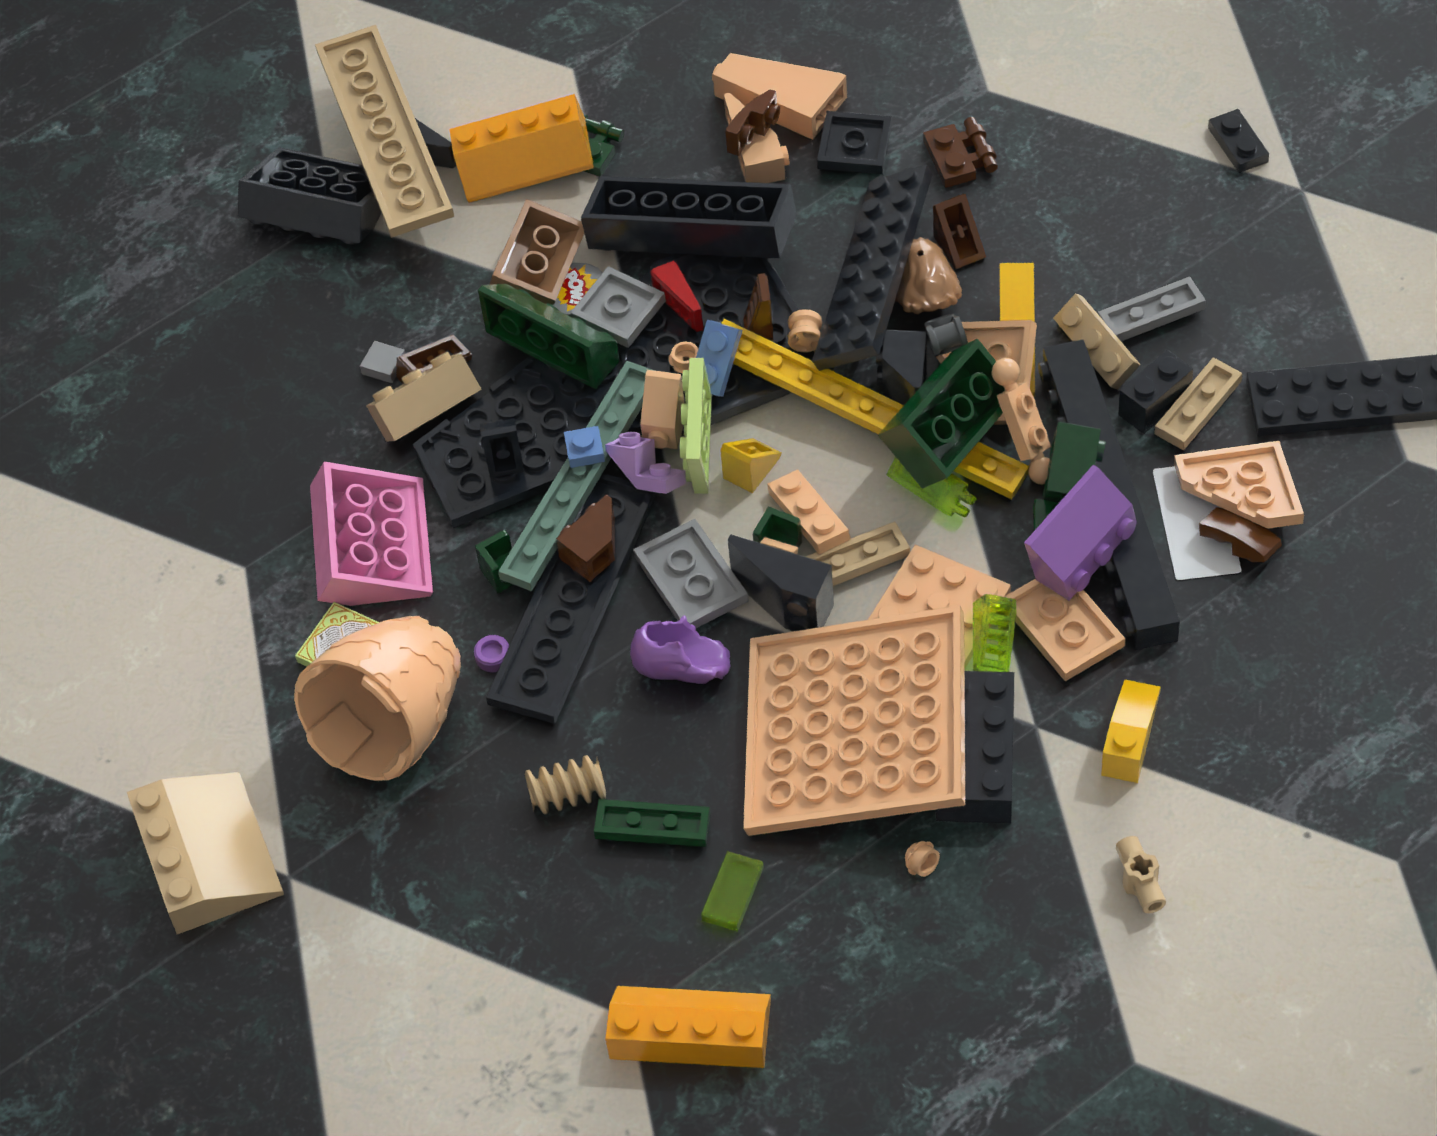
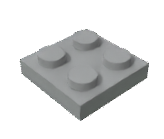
M608 266L570 313L572 318H579L587 326L599 332L610 334L617 343L629 348L666 301L665 293Z

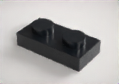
M1239 109L1209 119L1208 129L1238 173L1269 162V152Z

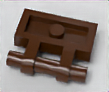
M974 117L965 119L963 124L966 131L958 133L955 124L923 132L924 144L945 188L975 180L976 168L984 166L987 173H992L998 169L995 161L996 153L993 147L987 144L985 140L986 132ZM974 145L976 152L968 154L966 147Z

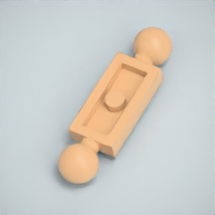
M1010 358L999 359L992 367V377L997 384L1004 387L1005 391L998 394L997 399L1020 461L1031 460L1028 469L1030 479L1037 484H1045L1050 459L1045 457L1043 452L1051 447L1047 431L1043 426L1028 382L1017 383L1020 376L1018 364Z

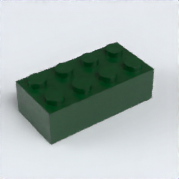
M978 339L953 350L878 434L880 439L922 489L948 478L1003 414L997 395L1004 392L1005 389L997 384L992 377V367L996 360Z

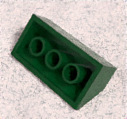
M508 284L481 285L478 289L486 333L595 390L620 362L617 341L610 334L599 332L587 326L581 319L572 318L560 312L552 304H544L533 298L525 290H517Z

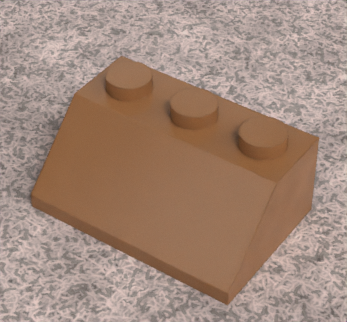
M526 199L489 285L508 284L517 290H525L533 298L544 304H555L584 236L582 221Z

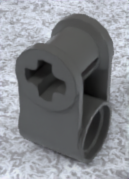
M949 314L924 323L935 357L952 352L968 343L959 316Z

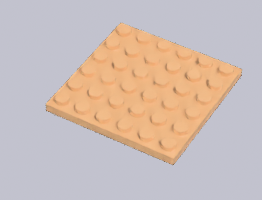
M960 605L750 638L743 828L748 836L965 805L964 612Z

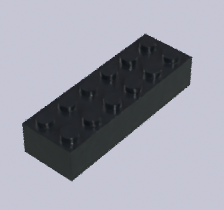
M600 176L581 216L588 249L760 257L769 259L781 257L797 215L791 184Z

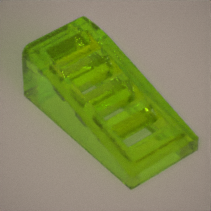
M984 594L973 602V671L1009 672L1016 620V599ZM989 624L998 626V630L989 628ZM987 639L998 641V645L987 643ZM985 653L998 655V660L985 658Z

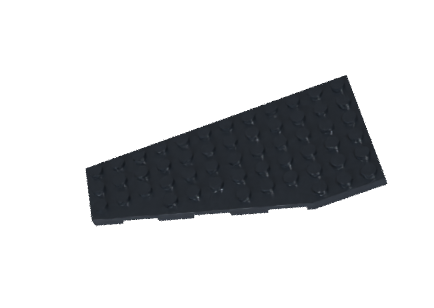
M675 253L657 260L650 265V271L638 280L652 286L650 272L653 268L672 261L677 263L701 307L703 330L696 332L664 302L629 348L617 343L620 362L596 390L536 358L530 359L528 357L489 386V392L451 421L444 420L413 444L415 453L452 527H458L548 491L568 458L564 432L586 428L625 362L629 361L655 371L681 374L676 372L673 368L674 366L669 364V355L672 348L680 342H691L699 349L707 320L722 323L726 319L744 328L743 318L758 274L765 273L768 279L773 327L772 342L812 361L816 350L798 352L793 350L788 344V334L790 332L788 318L799 309L769 259ZM733 364L724 396L712 394L711 425L792 392ZM683 391V394H684V403H686V401H685V391ZM642 408L627 431L637 432L640 434V437H642L640 425ZM515 418L524 472L490 478L480 424ZM684 426L681 433V437L684 436ZM612 458L606 467L616 464Z

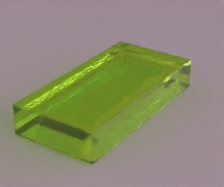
M727 851L701 914L702 921L738 931L763 871V861Z

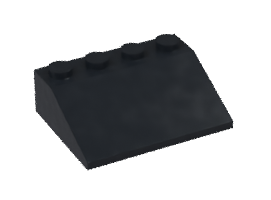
M278 147L238 182V217L249 219L253 224L261 225L268 223L280 226L285 231L300 230L309 232L312 236L318 238L332 237L341 239V242L345 244L361 243L373 231L381 215L380 208L361 164Z

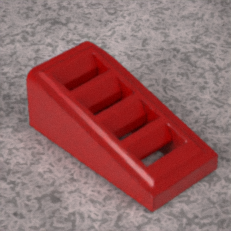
M672 261L653 268L650 272L652 287L665 293V303L696 332L703 330L701 307L677 263Z

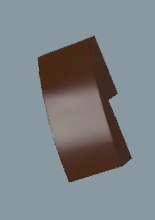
M770 89L753 99L730 122L725 130L727 153L739 156L745 145H749L752 142L754 134L765 136L771 124L775 125L780 115V106L777 105L775 90Z
M1216 507L1199 523L1200 536L1212 538L1222 543H1232V555L1246 558L1251 562L1264 563L1282 546L1281 539L1267 528L1223 508Z

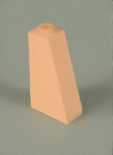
M730 53L722 63L715 67L712 73L715 96L724 100V94L731 93L744 106L770 89L775 90L777 105L780 106V115L776 124L812 140L824 127L826 111H837L847 98L846 75L838 72Z

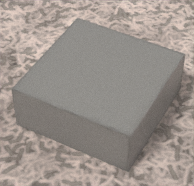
M374 341L360 365L361 373L393 383L396 378L397 357L406 354L405 350Z

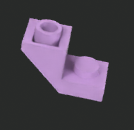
M625 432L620 434L618 439L605 444L606 452L636 489L667 494L686 484L685 470L673 469L667 463L656 464L654 439L640 437V434L637 432Z

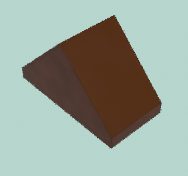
M961 194L933 205V236L954 269L986 258L966 194Z

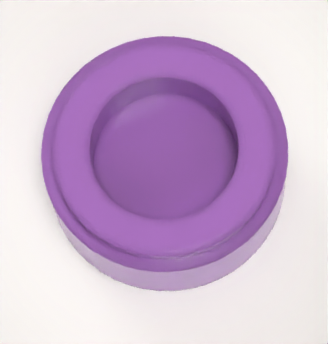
M489 635L480 639L474 647L477 665L484 671L497 672L509 648L508 642L498 635Z

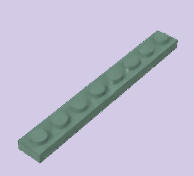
M629 361L625 362L586 428L599 427L605 462L570 468L569 459H566L499 569L500 580L530 591L533 590L558 548L556 538L563 528L567 525H572L611 460V457L606 452L605 444L618 439L620 434L627 432L641 410L646 371L652 369Z

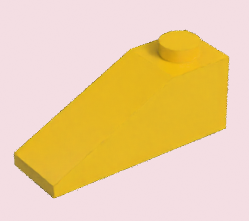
M1124 679L1106 737L1102 755L1101 776L1138 783L1159 699L1160 686Z

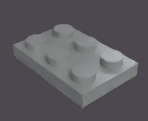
M696 519L633 549L634 558L677 621L685 615L690 625L698 628L749 602L748 593Z

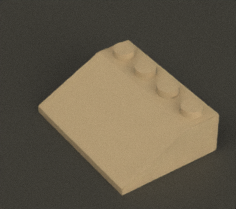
M239 772L161 779L127 792L164 903L177 934L284 895Z

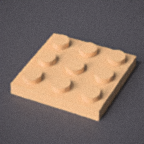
M915 544L868 620L960 605L964 612L965 670L1002 609V597L1011 593V585Z

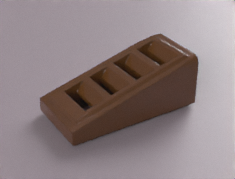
M763 273L757 276L745 311L743 325L745 329L772 341L773 327L767 276Z
M454 335L398 356L396 376L404 384L401 379L402 377L416 369H420L423 373L433 367L430 362L447 350L453 355L462 354L466 362L472 359V353Z

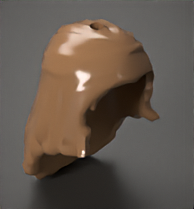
M922 237L913 239L895 298V302H898L905 312H913L918 315L924 311L930 312L937 309H945L951 305H956L957 300L962 297V289L957 275L949 265L943 250L937 244Z

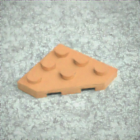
M1034 321L962 322L968 343L978 339L996 361L1002 358L1014 360L1020 369L1017 383L1028 382L1030 388L1037 324ZM951 352L936 356V358L942 363ZM1003 414L994 425H1007Z
M1279 441L1174 455V466L1182 490L1267 529L1303 524L1304 512Z

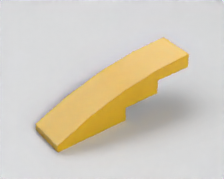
M1000 263V321L1032 320L1035 322L1034 263ZM1035 346L1030 381V391L1033 397H1035Z

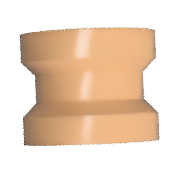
M805 309L795 311L789 316L788 328L790 332L788 334V344L793 350L798 352L816 350L822 327V318L817 312Z

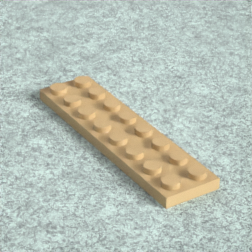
M373 25L315 44L317 54L391 238L454 217L451 203L377 26Z

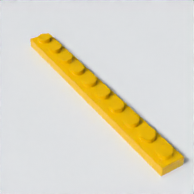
M726 319L722 321V324L743 330L734 358V365L876 434H879L904 406L830 369L819 371L811 360ZM978 442L955 468L954 472L1012 500L1028 475L1029 466Z

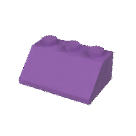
M1095 465L1091 466L1024 542L1035 579L1069 601L1077 591H1082L1088 585L1092 574L1100 565L1103 566L1110 560L1113 550L1122 540H1126L1132 535L1137 524L1133 505Z

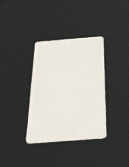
M1175 466L1154 469L1153 475L1175 578L1177 580L1240 573L1239 557L1232 555V543H1222L1212 538L1200 536L1199 523L1219 506L1182 490Z

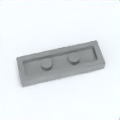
M1189 276L1098 311V315L1119 340L1123 341L1204 310L1206 300Z

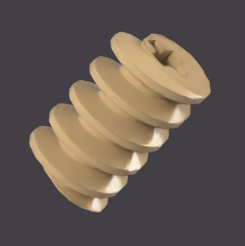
M588 755L583 756L581 768L573 759H569L567 771H564L558 762L554 763L553 775H550L547 769L542 766L539 768L538 779L534 777L530 770L525 771V779L533 811L535 806L538 805L544 815L548 814L549 802H553L558 811H561L565 798L568 799L573 807L577 806L578 795L580 794L587 803H591L593 791H596L601 799H606V789L598 758L596 759V764H593Z

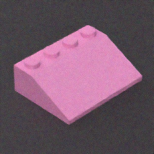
M323 462L310 485L318 601L355 606L431 597L433 587L423 478Z

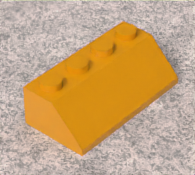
M575 94L449 129L454 159L468 203L594 168L585 117Z
M617 986L609 1004L605 1037L609 1059L764 1068L771 994Z

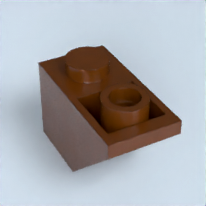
M607 494L597 503L591 504L585 510L584 515L576 522L563 528L556 538L559 558L589 582L615 560V517L612 498Z

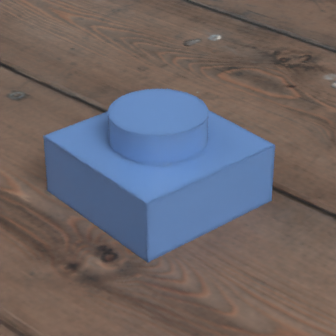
M598 426L564 432L570 468L605 462Z

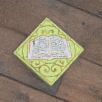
M333 602L295 655L296 660L307 667L328 650L333 643L379 622Z

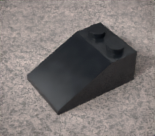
M730 534L728 538L730 568L748 595L780 625L791 632L824 627L834 606L832 565Z

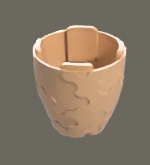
M406 616L368 626L333 643L328 650L322 653L299 674L295 684L294 701L297 714L307 733V741L311 747L332 767L339 768L349 775L373 781L391 780L399 777L408 768L413 766L432 743L446 719L447 709L455 690L457 678L460 675V653L447 632L439 626L429 625L428 620L420 616Z

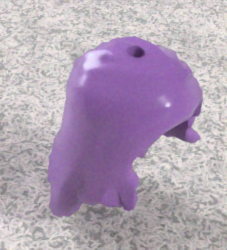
M685 615L677 622H646L640 629L636 630L632 639L630 656L633 667L640 674L651 679L679 680L689 683L706 684L714 678L722 680L731 667L730 652L723 646L722 642L700 636L696 631V626L690 625Z

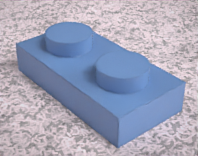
M707 320L696 358H704L711 394L723 397L743 330Z

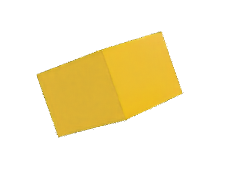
M754 438L723 443L720 449L723 479L753 493L780 459L782 452Z

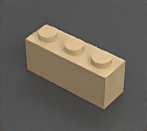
M445 352L431 360L430 362L433 367L423 373L420 369H416L402 377L401 379L404 384L394 390L391 386H387L372 395L375 401L366 407L386 442L396 441L481 390L462 354L450 356L449 352Z

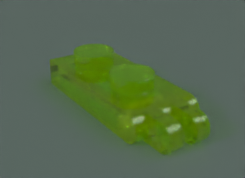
M895 457L886 474L948 516H953L955 512L962 517H967L970 510L962 505L960 501L962 500L969 505H973L976 501V497L966 491L969 485L952 473L948 478L922 489Z

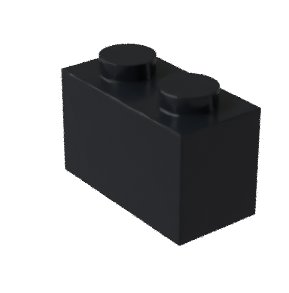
M1166 350L1120 389L1118 415L1145 434L1159 422L1192 383L1193 368L1169 350Z

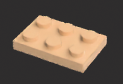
M1034 579L1002 597L1003 608L1064 681L1069 680L1125 647V637L1084 590L1077 591L1069 601Z

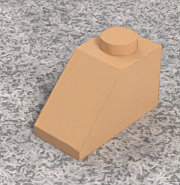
M653 370L646 371L640 425L642 437L654 439L655 448L677 449L684 426L681 424V405L684 403L681 374Z

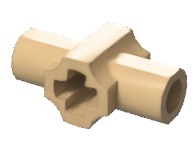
M1128 836L1116 843V851L1124 866L1122 883L1126 893L1137 896L1144 913H1154L1161 910L1166 905V899L1158 884L1159 864L1155 855L1146 854L1136 836Z

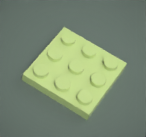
M689 358V370H683L682 388L685 391L686 403L681 405V424L684 425L685 437H680V458L683 459V470H686V482H692L694 494H708L712 394L704 358Z

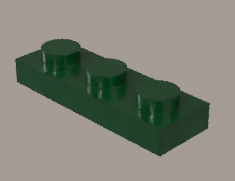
M599 799L594 836L595 839L706 847L711 816L710 807Z

